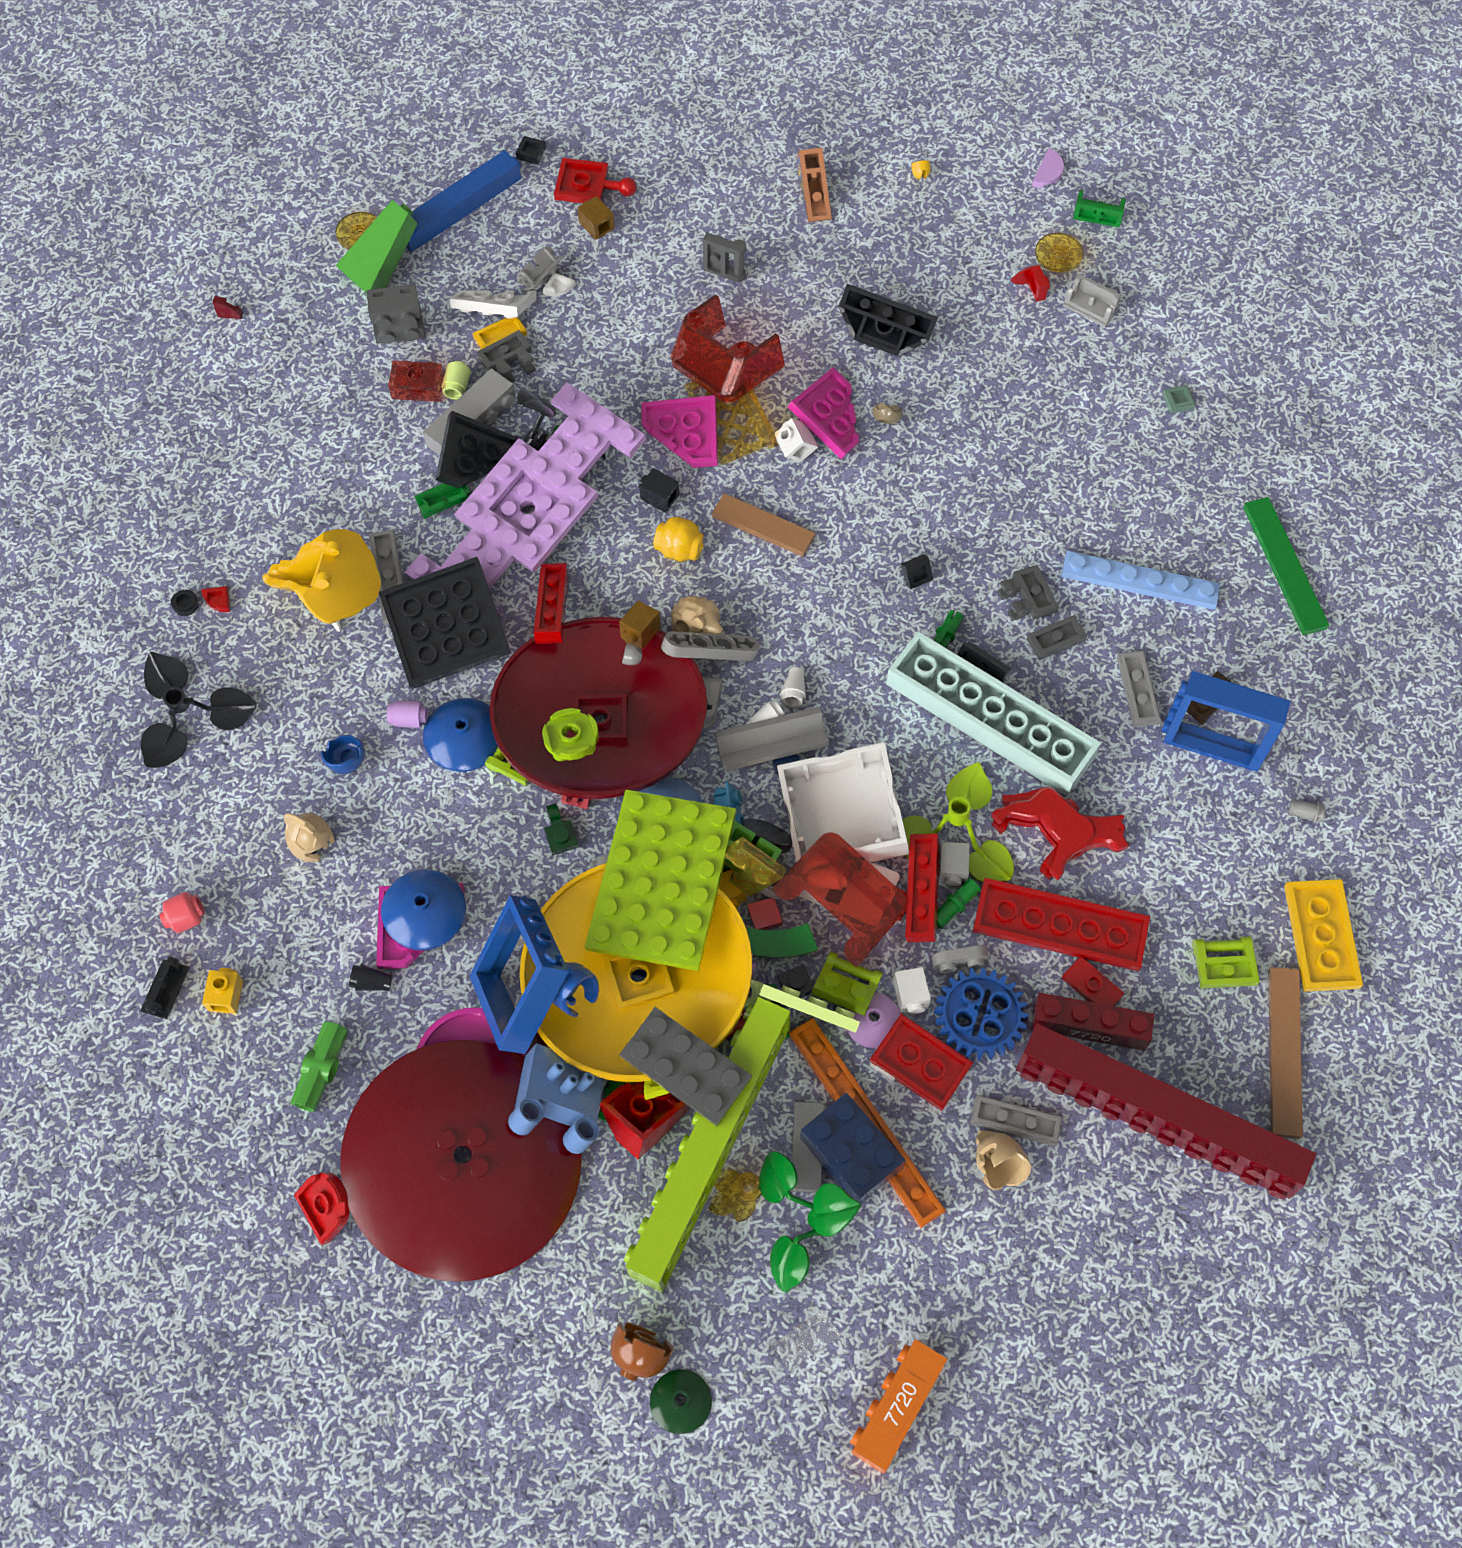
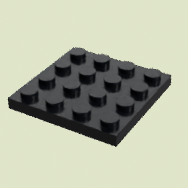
M478 556L379 592L411 689L511 654Z

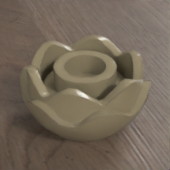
M879 403L873 407V416L880 423L897 424L903 417V411L897 405L887 406L884 403Z

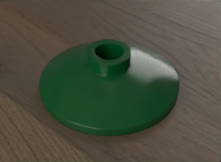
M684 1369L670 1371L658 1379L651 1391V1413L658 1425L668 1432L674 1434L693 1432L705 1423L711 1411L712 1397L710 1389L704 1379L692 1371ZM679 1394L687 1398L683 1406H678L674 1401L675 1397Z

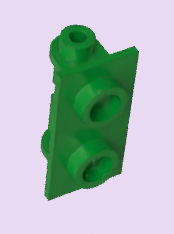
M442 483L414 497L423 518L426 519L466 501L470 491L467 485L457 489Z

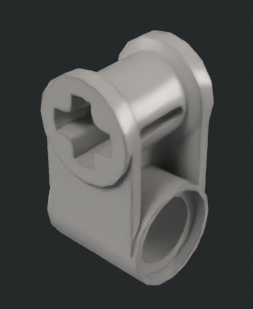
M703 677L707 695V716L704 729L712 727L716 722L718 703L721 698L722 678Z

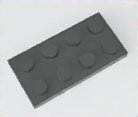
M654 1007L619 1054L622 1059L716 1127L752 1079V1075L656 1007Z

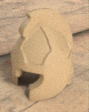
M313 812L300 815L285 813V838L291 853L302 861L319 862L321 856L311 853L320 848L327 849L329 846L328 838L331 844L335 842L334 835L327 822Z
M978 1130L975 1143L978 1145L976 1163L980 1171L985 1175L983 1181L987 1187L993 1190H1000L1005 1185L1018 1186L1023 1183L1030 1175L1031 1164L1017 1141L1004 1133Z

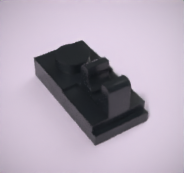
M964 642L957 654L1004 683L1011 670L1009 666L970 642Z

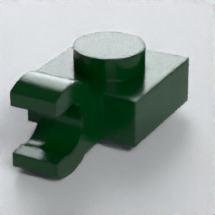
M557 803L546 806L551 826L545 827L544 831L552 856L579 848L571 821L562 822Z

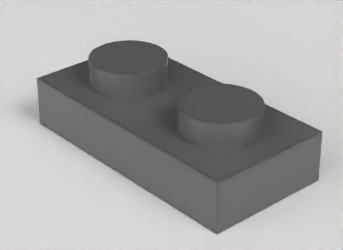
M1075 615L1028 634L1027 641L1038 659L1041 660L1086 641L1087 635Z

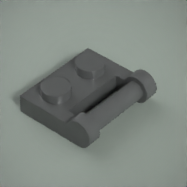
M706 232L703 238V270L736 282L744 281L746 279V270L744 269L746 243L743 240L731 241L722 236ZM729 253L734 255V268L729 267Z

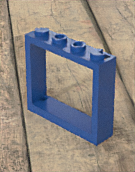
M1192 671L1187 681L1182 680L1179 691L1175 695L1173 705L1171 704L1168 715L1165 717L1161 732L1166 733L1163 743L1258 772L1285 725L1291 701ZM1191 701H1195L1264 722L1265 725L1255 743L1252 744L1184 723L1182 720Z
M509 896L469 975L498 1049L526 1054L569 972L537 901L527 896ZM522 935L536 970L516 1008H514L501 973Z

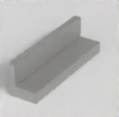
M819 707L715 732L718 754L725 771L829 746V739L823 728L822 712Z

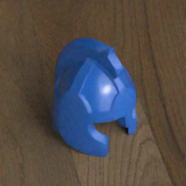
M565 962L569 972L552 1003L568 1015L577 1017L579 1014L567 1006V1003L571 1006L576 1003V999L572 995L582 985L584 997L590 1003H595L599 993V983L596 976L583 965L576 962Z

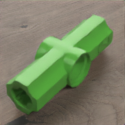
M333 1022L323 1023L313 1049L309 1050L303 1059L301 1066L302 1076L290 1102L293 1106L305 1111L316 1112L327 1083L330 1084L337 1072L339 1065L338 1056L349 1032L346 1028Z

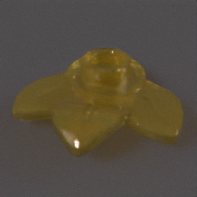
M732 1169L721 1171L714 1185L719 1192L712 1200L709 1211L720 1216L733 1213L738 1223L751 1217L755 1211L756 1200L762 1195L759 1176L749 1172L739 1174ZM746 1186L754 1187V1189L751 1191H744V1188Z

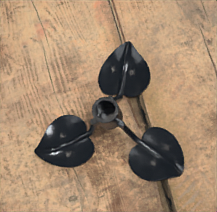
M521 388L517 394L518 407H526L539 412L533 428H531L523 441L539 451L547 442L549 435L546 430L540 427L544 416L553 419L556 415V410L543 398ZM604 452V454L601 456V457L603 458V460L606 459L605 452Z
M149 652L144 668L145 686L153 697L163 699L170 709L168 714L171 719V727L164 723H156L144 731L141 738L144 765L148 768L164 767L175 762L184 754L187 747V737L183 732L175 730L177 726L176 713H183L190 705H194L203 710L211 711L210 720L215 727L221 730H234L242 726L255 711V701L245 692L229 687L220 688L211 694V706L189 698L181 689L188 680V670L183 662L174 657Z

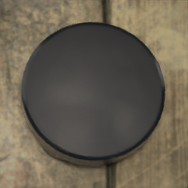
M746 818L742 821L741 825L756 833L750 847L756 846L758 840L762 837L782 850L781 853H787L791 850L793 845L791 836L778 826L753 818Z

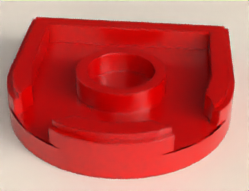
M321 1172L310 1176L296 1191L294 1196L321 1245L331 1242L348 1221L350 1209L348 1207L347 1192L342 1181L333 1173Z

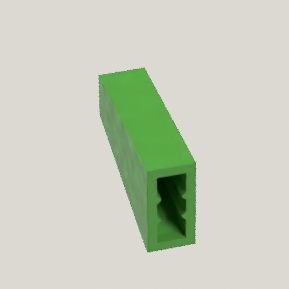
M391 200L336 264V267L365 293H367L366 290L386 288L418 224L411 217L413 211L404 203L399 206L395 201Z

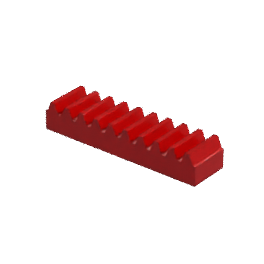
M567 563L541 564L533 632L536 644L563 643L566 594L569 581Z
M910 834L905 932L907 942L937 941V889H939L938 868L940 867V841L938 834Z

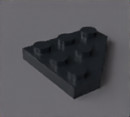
M451 411L447 417L435 480L457 489L487 476L513 444L521 438Z

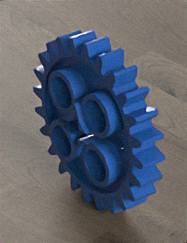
M983 967L979 975H976L973 968H970L968 977L960 971L957 976L958 981L950 977L948 981L949 987L942 986L940 991L944 996H937L936 1003L941 1006L935 1007L934 1014L940 1015V1017L936 1018L935 1025L944 1026L941 1028L939 1035H948L946 1044L951 1045L955 1042L957 1044L955 1051L960 1052L962 1049H965L966 1058H969L972 1052H974L978 1061L981 1060L983 1053H986L988 1058L993 1060L995 1051L1003 1057L1005 1047L1012 1051L1015 1047L1014 1041L1020 1042L1023 1037L1019 1032H1025L1027 1028L1023 1021H1027L1029 1014L1021 1011L1025 1010L1028 1004L1027 1002H1019L1023 992L1014 993L1013 990L1016 983L1005 984L1007 975L997 979L996 970H993L991 975L988 976ZM988 991L990 992V997L978 1035L974 1037L972 1035L984 994ZM965 993H975L978 996V1000L971 1001L967 999ZM1000 1001L1005 1005L1006 1009L998 1010L992 1005V1002ZM966 1018L970 1022V1026L962 1027L957 1023L956 1019ZM993 1027L998 1035L989 1036L985 1033L984 1028Z

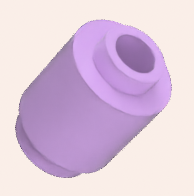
M396 700L394 703H388V724H394L395 727L421 728L422 723L427 722L428 709L423 707L422 701Z

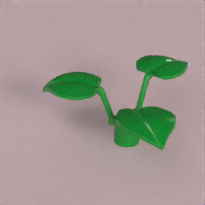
M771 1151L764 1159L759 1176V1188L763 1197L768 1202L780 1203L786 1196L787 1199L811 1209L808 1214V1223L813 1229L796 1236L794 1241L789 1236H781L771 1250L770 1267L773 1278L783 1292L789 1293L792 1288L804 1280L810 1267L809 1253L806 1247L799 1243L812 1236L832 1237L838 1234L852 1221L862 1204L852 1198L842 1187L833 1183L822 1185L815 1193L813 1203L792 1195L790 1191L796 1187L798 1182L796 1168L787 1156L777 1151Z

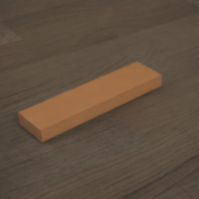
M725 493L712 512L713 518L804 557L815 538L814 532Z

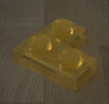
M741 837L727 847L725 858L739 868L732 873L729 882L748 896L752 897L784 877L786 868L744 837Z

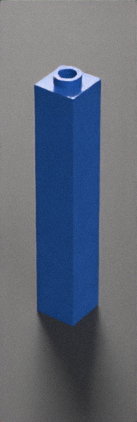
M503 150L414 209L411 217L418 224L406 248L412 253L521 180V164L519 160Z

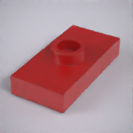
M1082 956L1061 977L1063 981L1088 1002L1115 1006L1125 994Z

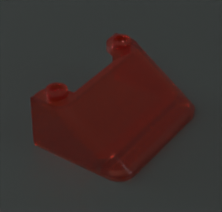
M832 832L823 834L771 889L783 900H793L805 889L848 928L853 935L845 944L844 954L847 960L856 968L905 913L908 905L906 896L841 836Z

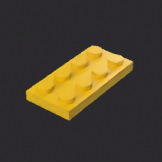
M1342 879L1286 882L1284 889L1303 992L1360 989L1363 986Z

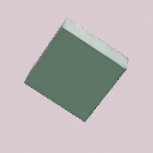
M1188 385L1164 389L1162 395L1170 414L1194 409L1196 404Z

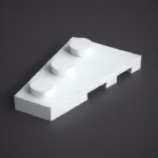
M460 290L450 298V308L460 309L461 312L479 311L484 315L502 314L506 318H516L536 301L537 296L536 291H527V295H515L514 291L505 290L504 293L492 295V292L489 290Z

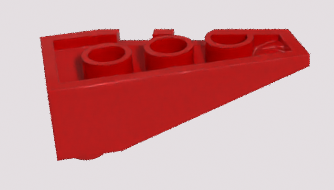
M644 1081L631 1085L630 1083L621 1085L601 1101L599 1106L616 1141L637 1159H640L656 1145L690 1109L689 1106L671 1093L645 1100Z

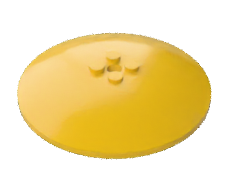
M606 863L581 873L564 884L541 908L544 919L564 961L583 965L598 979L599 993L595 1003H590L584 997V988L580 985L572 995L576 999V1003L573 1006L567 1003V1006L579 1015L577 1017L570 1016L552 1003L537 1033L555 1054L583 1072H589L596 1077L614 1081L651 1080L619 1055L654 1007H656L716 1049L732 1031L746 1005L752 980L751 945L740 914L726 894L719 888L699 971L586 951L585 943ZM525 942L520 960V987L522 995L536 970ZM642 969L646 971V978L641 982L633 981L631 975L635 970Z

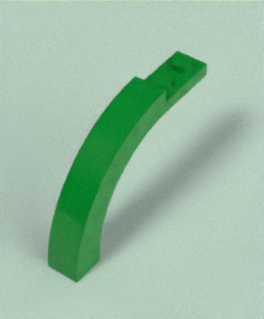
M808 923L790 929L771 931L745 926L751 945V953L756 958L788 959L804 956L818 950Z

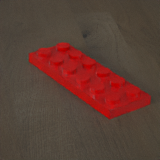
M984 877L972 932L1070 956H1082L1087 960L1139 972L1143 961L1150 916Z

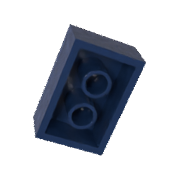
M847 1092L801 1129L800 1139L837 1183L861 1204L904 1167L906 1160Z

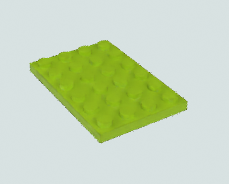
M625 790L585 943L586 951L699 971L735 822L736 808Z

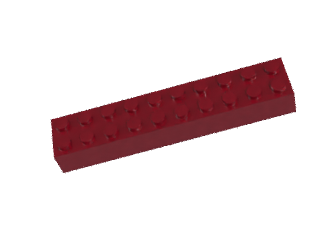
M1038 1023L1016 1068V1071L1020 1072V1076L1027 1081H1039L1047 1085L1048 1090L1058 1095L1065 1093L1075 1098L1074 1101L1080 1106L1086 1108L1092 1106L1099 1109L1104 1117L1114 1121L1120 1119L1128 1123L1129 1127L1138 1133H1150L1156 1136V1140L1161 1144L1170 1147L1175 1145L1184 1149V1153L1187 1156L1197 1160L1203 1158L1211 1162L1212 1167L1224 1173L1229 1171L1240 1176V1180L1251 1186H1257L1258 1184L1268 1189L1270 1195L1279 1199H1290L1305 1186L1317 1154Z

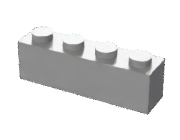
M491 368L423 431L426 446L440 456L447 417L451 411L487 425L492 424L501 411L513 404L515 400L513 383Z

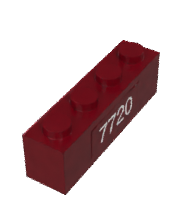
M1039 992L1034 1003L1031 1030H1034L1038 1023L1063 1036L1145 1051L1152 1041L1154 1013Z

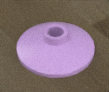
M875 993L865 1016L847 1009L855 1013L854 1019L860 1022L856 1033L847 1030V1032L859 1045L867 1048H878L901 1014L900 1010L890 998ZM875 1013L879 1016V1020L871 1021L868 1016Z

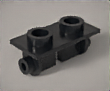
M167 957V960L163 959L140 1012L168 1019L190 967L178 964V960L173 957Z

